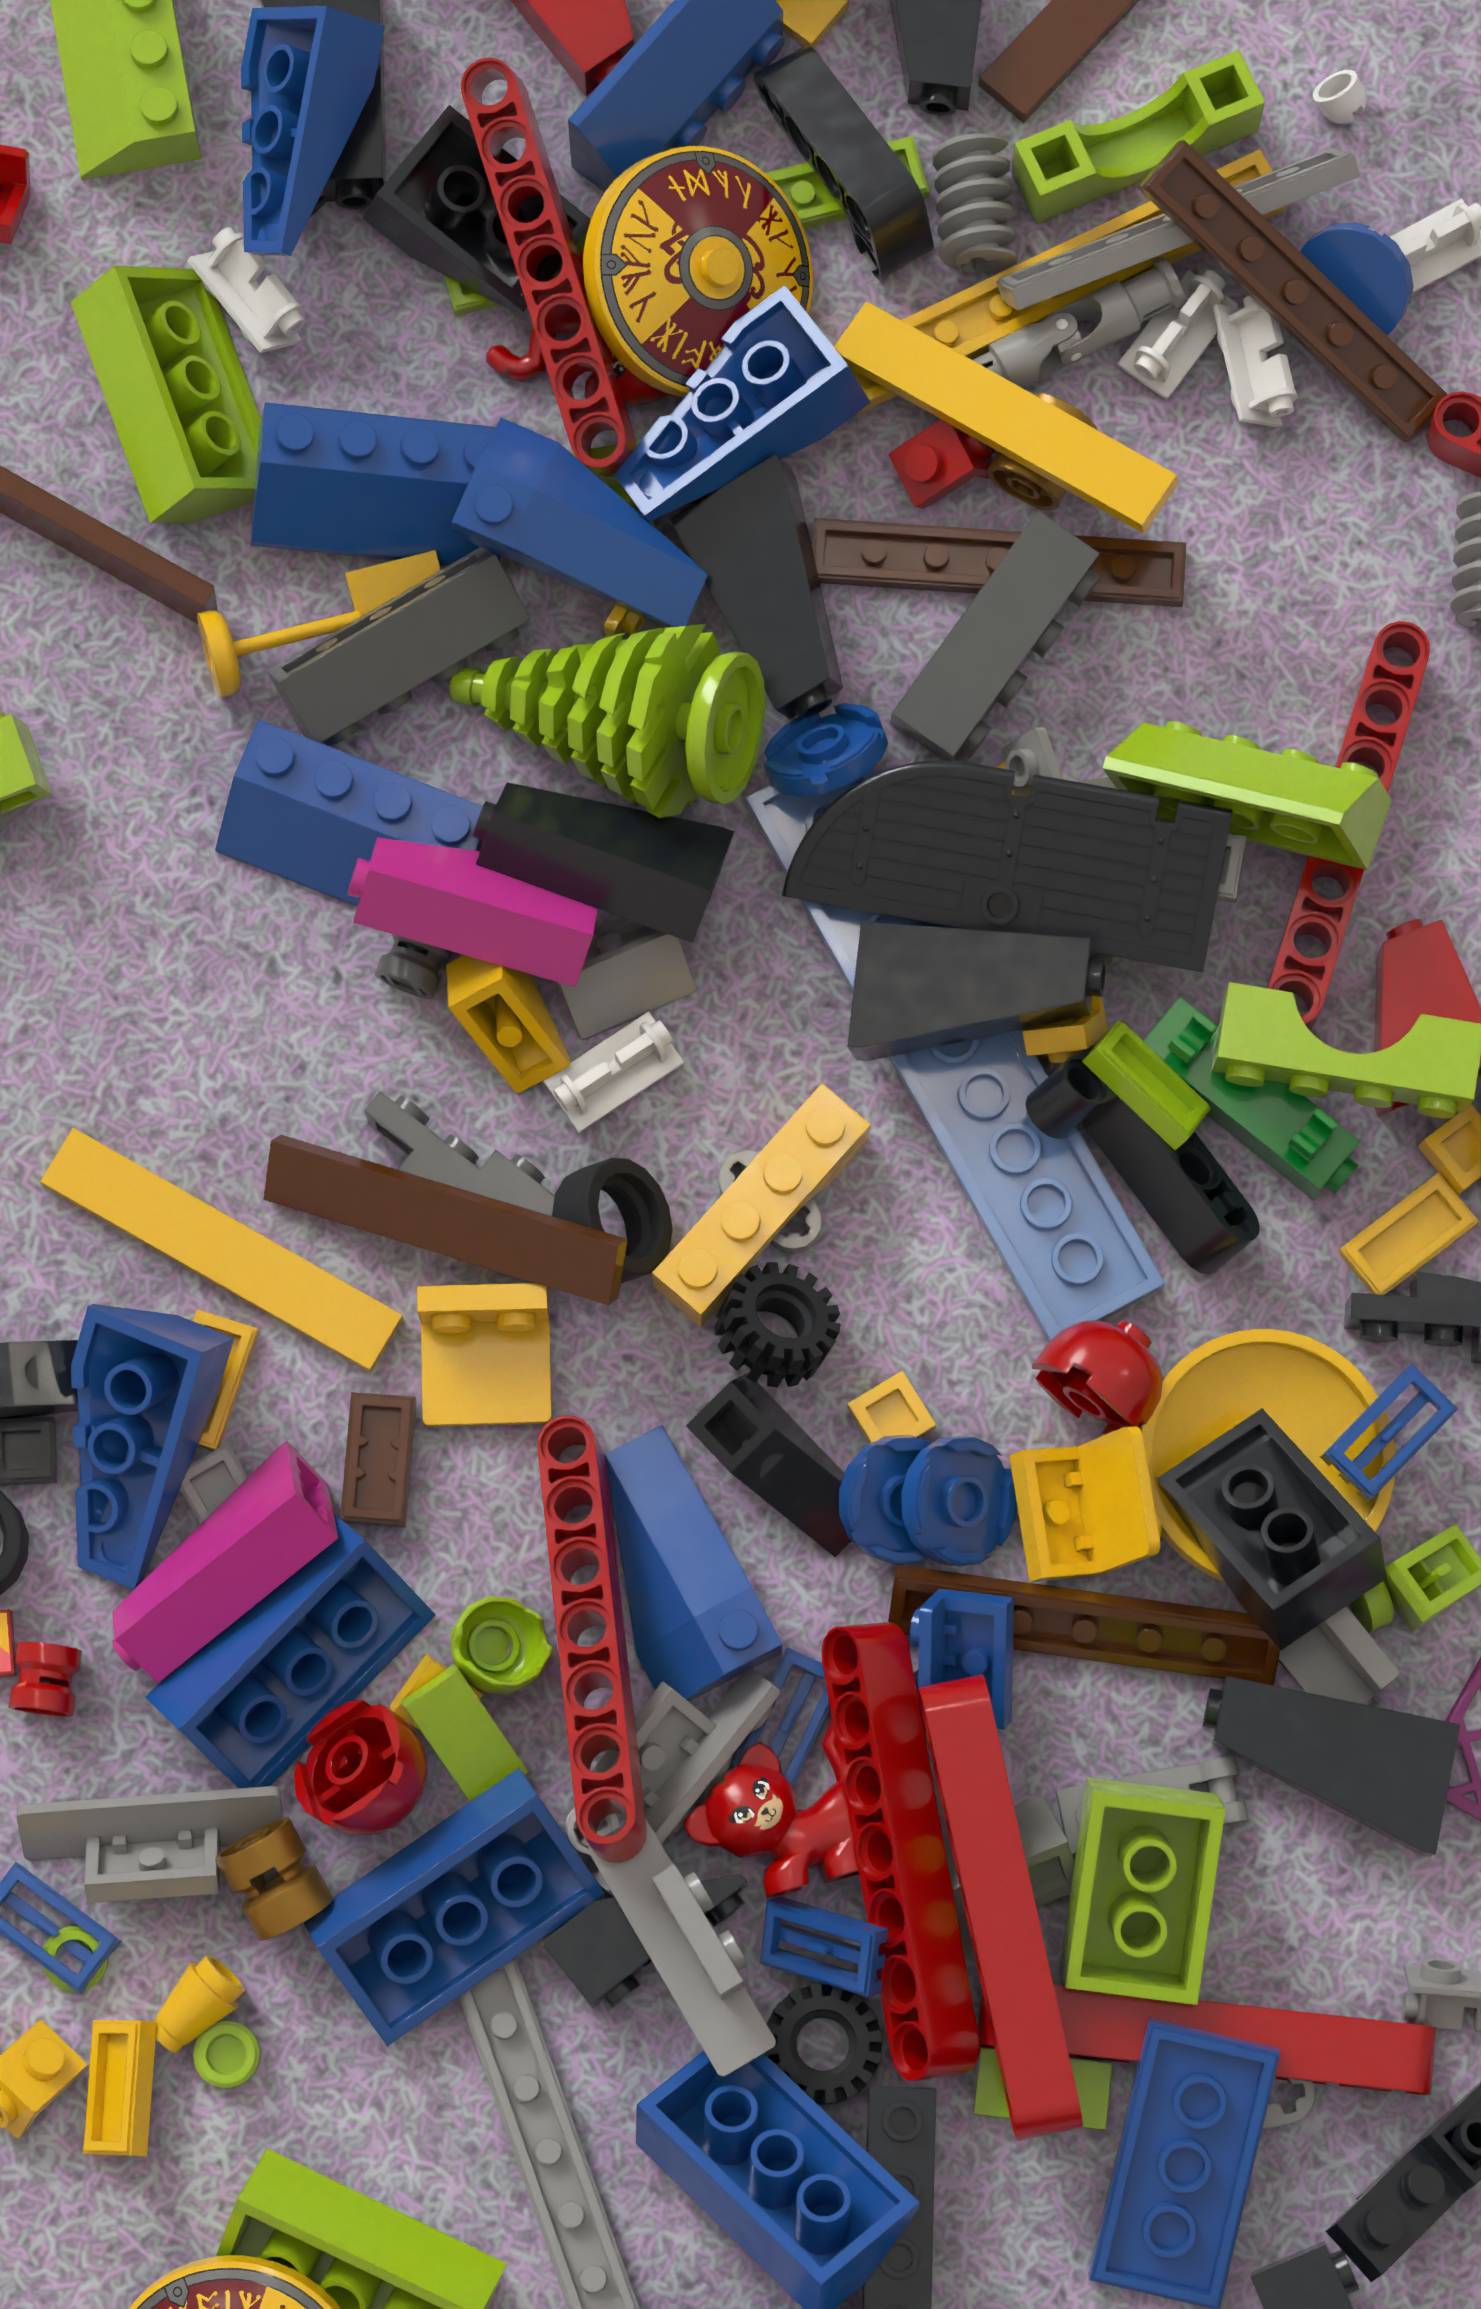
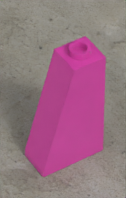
M377 837L370 861L361 858L357 859L347 894L359 898L353 923L576 987L593 938L598 908L477 865L476 862L480 851Z
M287 1441L278 1447L112 1611L114 1628L112 1645L122 1661L134 1671L142 1667L159 1683L336 1541L338 1534L329 1485Z

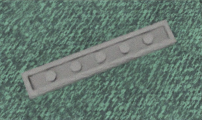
M1331 148L1233 186V188L1261 215H1264L1361 177L1354 155ZM1162 214L1000 277L996 283L1002 301L1016 310H1020L1194 241L1169 217Z
M513 1958L459 1996L567 2307L568 2309H640L517 1960Z

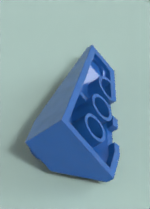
M329 6L252 8L241 66V89L251 91V119L242 123V143L252 145V170L243 181L244 252L253 255H292L374 87L376 71L379 68L382 57L381 44L384 25Z
M785 285L733 323L722 337V341L725 344L724 348L705 371L700 368L696 370L686 383L690 391L671 415L658 418L614 474L648 522L723 487L775 454L782 459L820 441L871 403L847 363Z
M500 418L481 454L452 520V535L669 628L687 626L708 576L701 567L563 445L503 418Z
M92 1304L87 1307L71 1364L72 1388H77L78 1424L73 1426L74 1448H79L81 1487L75 1491L77 1559L79 1568L132 1590L143 1581L217 1399L233 1344V1337L174 1314Z
M661 1425L606 1453L605 1459L636 1653L653 1688L656 1690L663 1681L690 1702L743 1674L745 1670L753 1669L781 1654L783 1644L664 1427Z

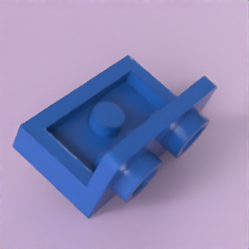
M939 1588L920 1608H917L913 1614L910 1628L911 1645L914 1648H919L918 1670L914 1673L917 1694L918 1687L983 1674L991 1700L997 1729L1004 1730L1012 1721L1014 1597Z

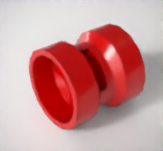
M18 1642L15 1663L20 1668L19 1682L11 1687L8 1707L26 1713L60 1717L73 1716L76 1696L71 1691L72 1676L80 1671L82 1650L50 1643ZM39 1681L51 1682V1684L39 1683Z

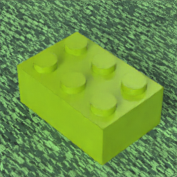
M1086 1777L1059 1967L1065 1988L1198 2005L1226 1810L1217 1794Z

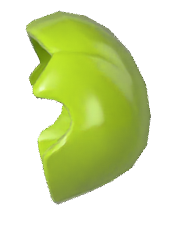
M487 1596L467 1606L460 1614L450 1634V1652L454 1664L468 1683L480 1692L508 1695L531 1685L541 1675L553 1651V1646L549 1645L542 1616L532 1609L526 1608L519 1601L509 1597ZM508 1639H509V1642H510V1652H509V1655H508V1657H507Z

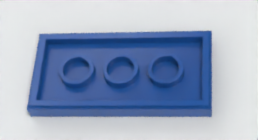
M1148 2018L1088 2273L1090 2281L1206 2308L1220 2309L1280 2056L1278 2047Z

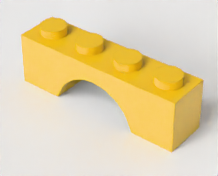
M822 1083L652 1272L653 1287L702 1328L723 1304L740 1275L745 1276L748 1269L754 1265L762 1252L787 1222L814 1195L825 1189L867 1143L871 1124Z

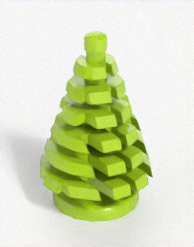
M706 624L646 630L631 634L628 639L624 640L621 639L625 633L602 638L594 644H574L572 647L561 648L558 653L553 649L532 650L522 661L518 656L495 660L488 667L486 673L481 669L464 667L460 672L453 675L449 682L450 696L457 704L470 706L481 704L487 708L483 715L489 722L504 730L513 729L524 742L536 748H539L542 744L552 759L564 765L567 764L571 757L579 774L596 780L602 787L607 785L608 789L616 792L629 802H637L646 807L647 812L658 818L680 815L684 807H691L699 795L706 801L724 805L735 801L747 786L756 765L763 738L766 710L764 679L758 661L748 653L737 651L719 655L720 649L714 633L702 632Z

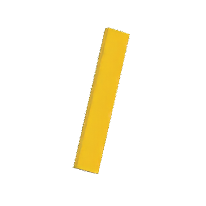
M867 301L834 346L849 368L1143 534L1179 484L1177 474Z
M72 1128L40 1180V1183L45 1188L369 1373H372L404 1319L402 1314L75 1128Z

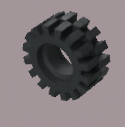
M767 1262L762 1271L758 1265L749 1268L745 1276L741 1274L736 1280L716 1315L719 1319L714 1326L715 1335L723 1336L718 1343L721 1353L725 1354L733 1351L734 1355L729 1364L736 1371L743 1364L748 1366L751 1370L746 1378L755 1383L761 1374L767 1375L768 1387L778 1388L784 1378L788 1387L798 1385L802 1378L806 1381L810 1379L821 1366L840 1333L841 1324L836 1323L840 1315L838 1305L826 1306L833 1296L827 1287L817 1292L813 1286L818 1278L811 1273L807 1274L804 1281L797 1278L796 1275L799 1267L791 1264L786 1266L783 1273H779L778 1262ZM766 1311L783 1317L793 1326L798 1338H785L774 1334L763 1325L757 1312Z
M814 1983L792 1991L774 2008L767 2021V2026L776 2040V2045L764 2054L817 2105L837 2104L858 2094L874 2076L882 2056V2030H880L878 2018L873 2009H870L860 1995L834 1986ZM818 2018H827L839 2023L845 2030L849 2040V2050L844 2061L839 2066L825 2071L816 2070L806 2065L797 2051V2037L800 2030L805 2024Z

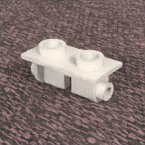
M1461 198L1390 236L1399 245L1410 263L1414 285L1413 293L1481 257V206L1474 203L1468 207Z
M227 227L213 238L212 243L216 247L215 251L189 257L187 262L202 279L206 290L218 299L237 323L244 338L253 344L260 353L292 346L302 340L297 332L305 324V320L301 316L303 307L293 298L275 274L267 276L261 285L258 284L256 279L267 264L260 255L244 252L243 232L235 233L231 227Z
M1188 270L1180 281L1187 299L1182 309L1177 310L1172 306L1153 316L1117 363L1119 368L1166 400L1169 399L1217 335L1218 328L1213 305L1222 304L1238 308V303L1222 293L1226 283L1214 271L1206 270L1200 276Z
M1250 295L1243 299L1245 307L1243 309L1222 304L1213 305L1218 328L1217 340L1224 354L1231 384V400L1237 410L1239 421L1271 427L1282 426L1281 417L1289 415L1294 411L1293 402L1298 396L1294 388L1287 355L1277 354L1269 359L1266 352L1284 344L1280 324Z
M648 1011L571 1062V1066L552 1075L543 1082L578 1133H580L683 1065L684 1061L671 1044L673 1039L660 1020L656 1022Z

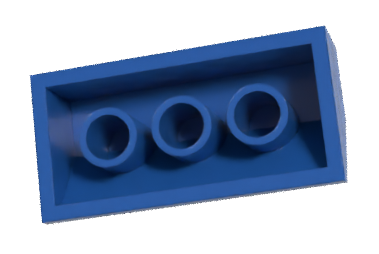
M674 0L568 119L571 167L605 193L613 181L635 163L670 149L698 146L706 134L707 126L704 124L718 108L723 112L731 109L741 97L746 87V82L743 81L744 78L757 64L762 68L767 67L781 51L785 42V38L782 37L783 10L776 0Z
M265 402L258 434L250 546L385 560H398L436 550L439 565L449 566L480 547L452 535V520L475 466L496 427ZM496 554V556H497V558H498V560H499V562H500V560H501V555Z
M258 719L233 777L215 851L357 906L359 898L347 895L358 858L370 861L377 837L480 851L483 840L473 837V833L483 806Z
M335 1514L334 1518L338 1534L336 1541L161 1680L145 1697L238 1788L271 1786L311 1745L306 1739L312 1729L329 1712L353 1701L436 1616L369 1543Z
M518 1768L338 1893L327 1907L303 1923L321 1955L388 2047L578 1914L593 1901L598 1900L605 1895V1892L520 1768Z
M702 2051L637 2104L636 2145L803 2309H836L862 2287L872 2276L919 2209L920 2202L765 2054H762L731 2074L721 2077L717 2074L706 2053Z

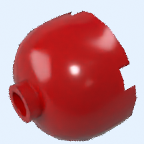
M1100 1320L1075 1323L1061 1330L1045 1346L1032 1364V1369L1040 1370L1035 1377L1036 1381L1056 1403L1077 1418H1080L1084 1411L1097 1419L1107 1422V1426L1101 1433L1103 1435L1123 1427L1137 1426L1140 1428L1143 1424L1146 1425L1161 1399L1163 1376L1159 1363L1148 1350L1152 1342L1142 1330L1126 1321H1120L1117 1326Z
M364 1700L350 1701L332 1710L312 1729L306 1739L307 1742L313 1745L308 1754L306 1765L297 1760L294 1771L295 1794L304 1811L323 1824L349 1836L381 1834L398 1826L413 1811L421 1798L428 1775L426 1753L414 1729L389 1708L381 1704L370 1705Z

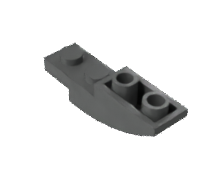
M380 1091L365 1108L364 1112L368 1124L409 1155L397 1170L552 1216L555 1195L540 1184L545 1179V1176L521 1155L515 1154L509 1160L499 1151L495 1150L479 1169L474 1165L479 1160V1157L469 1146L452 1134H449L443 1141L425 1126L430 1118L406 1097L400 1095L394 1102Z

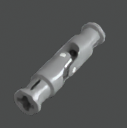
M1162 256L1154 260V268L1122 284L1115 280L1051 313L1043 321L1030 324L989 344V352L973 359V361L1025 389L1053 374L1057 368L1065 364L1075 363L1141 330V322L1173 306L1177 310L1182 309L1187 299L1175 271L1168 260ZM1077 321H1093L1098 324L1089 336L1081 338L1077 329Z

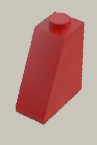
M511 0L585 96L596 89L634 46V38L625 0Z
M1415 919L1405 922L1386 933L1388 940L1383 942L1376 956L1374 1052L1384 1050L1400 1041L1411 1030L1421 1014L1481 1024L1480 1004L1442 919L1425 926L1421 919ZM1480 1056L1478 1077L1481 1076V1056ZM1392 1101L1391 1107H1374L1377 1115L1381 1116L1409 1104Z

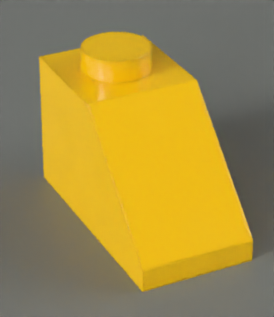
M462 955L446 964L448 1008L516 1094L571 1066L567 1050L540 991L530 974L466 955Z

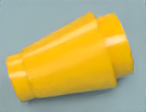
M207 1954L199 1963L191 1961L157 2013L156 2018L152 2021L157 2022L156 2039L166 2049L177 2054L184 2045H188L239 2007L237 1999L245 1991L244 1985L225 1964L210 1954Z

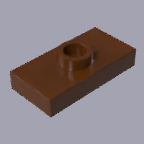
M351 1392L340 1519L347 1524L406 1528L417 1404L416 1397Z

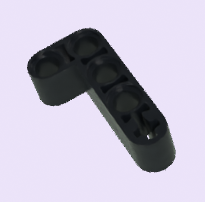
M807 44L754 74L757 90L776 122L849 216L857 249L860 254L867 252L877 268L872 271L877 279L884 278L934 249L926 204L913 176L812 46Z
M1095 1045L1070 1056L1027 1096L1025 1105L1032 1123L1041 1132L1056 1139L1067 1138L1086 1129L1182 1259L1199 1273L1207 1275L1216 1273L1259 1235L1260 1225L1253 1208L1195 1131L1188 1140L1178 1149L1174 1150L1082 1062Z

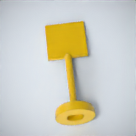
M436 550L344 573L354 609L353 612L234 642L226 619L220 612L209 610L197 613L198 628L204 654L219 699L233 696L240 690L242 681L237 657L338 631L440 571Z

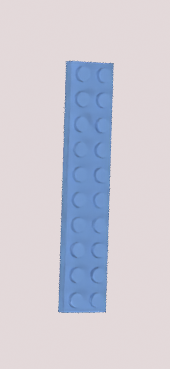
M873 768L851 784L826 794L806 797L783 795L773 788L772 785H769L746 797V806L785 875H787L800 842L815 820L843 793L861 781L875 775L876 773ZM799 899L852 994L861 922L955 928ZM1022 1030L888 1057L1048 1343L1061 1330L1075 1323L1095 1320L1103 1321L1164 1288L1165 1282L1080 1132L1063 1139L1049 1137L1032 1123L1027 1114L1025 1105L1027 1096L1048 1076L1036 1055L1026 1056Z

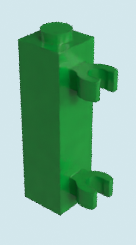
M1180 997L1143 1042L1210 1105L1211 1109L1206 1114L1310 1199L1314 1201L1325 1187L1335 1195L1359 1166L1350 1157L1354 1154L1360 1140L1305 1096L1291 1092L1289 1090L1290 1084L1264 1080L1263 1086H1242L1228 1082L1225 1079L1226 1073L1212 1071L1219 1027Z

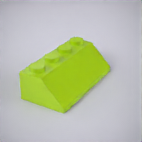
M50 0L81 180L202 159L174 0Z
M114 265L70 303L149 522L194 523L252 503L254 501L258 434L261 418L217 298L206 290L202 279L194 269Z
M1168 721L1165 727L1143 722L1106 756L1102 767L1117 789L1159 796L1160 802L1156 819L1174 823L1179 800L1232 809L1233 813L1229 834L1246 836V841L1365 870L1369 868L1392 802L1377 773L1365 766L1350 762L1342 763L1340 768L1319 764V761L1312 755L1289 748L1283 749L1281 754L1260 750V747L1253 741L1236 735H1225L1223 741L1204 737L1196 728L1176 721Z
M268 2148L265 2150L235 2202L215 2256L244 2255L259 2257L290 2267L323 2288L341 2309H488L507 2263Z

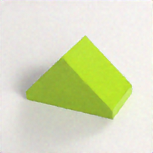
M1454 1524L1385 1567L1387 1579L1384 1580V1583L1389 1591L1393 1608L1411 1633L1481 1586V1558L1457 1524Z

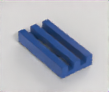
M1411 1363L1334 1441L1320 1458L1328 1466L1332 1464L1340 1472L1338 1476L1347 1484L1351 1483L1359 1490L1357 1494L1367 1503L1446 1423L1458 1408ZM1412 1384L1419 1392L1351 1461L1344 1452ZM1430 1402L1437 1411L1370 1480L1362 1470Z
M788 1647L781 1658L771 1683L781 1693L793 1665L805 1672L769 1746L778 1758L816 1677L825 1680L822 1663ZM825 1687L786 1773L783 1775L793 1788L830 1711L827 1687ZM777 1699L772 1704V1710L775 1706ZM768 1719L760 1728L750 1732L744 1739L734 1758L732 1767L738 1766L745 1750L758 1742Z
M15 1862L0 1882V1906L4 1902L49 1937L52 1935L57 1937L59 1935L58 1930L61 1928L12 1892L13 1888L20 1881L101 1943L94 1952H91L77 1940H68L61 1944L63 1948L85 1963L78 1974H76L1 1916L0 1934L79 1994H82L102 1964L122 1941L19 1863Z
M782 1896L768 1899L766 1904L760 1964L865 1997L880 1994L882 1989V1980L876 1978V1971L884 1968L885 1954L879 1953V1945L887 1942L888 1929ZM781 1919L860 1942L861 1947L781 1923ZM779 1940L805 1947V1949L816 1953L827 1954L859 1964L858 1973L778 1948Z

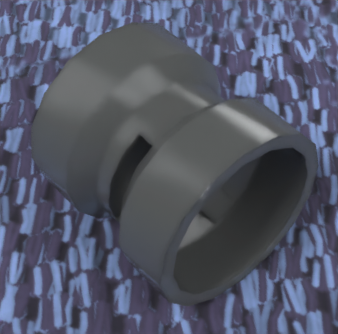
M392 934L395 941L390 953L381 956L375 976L391 987L420 998L432 999L440 982L437 974L440 963L449 959L452 951Z

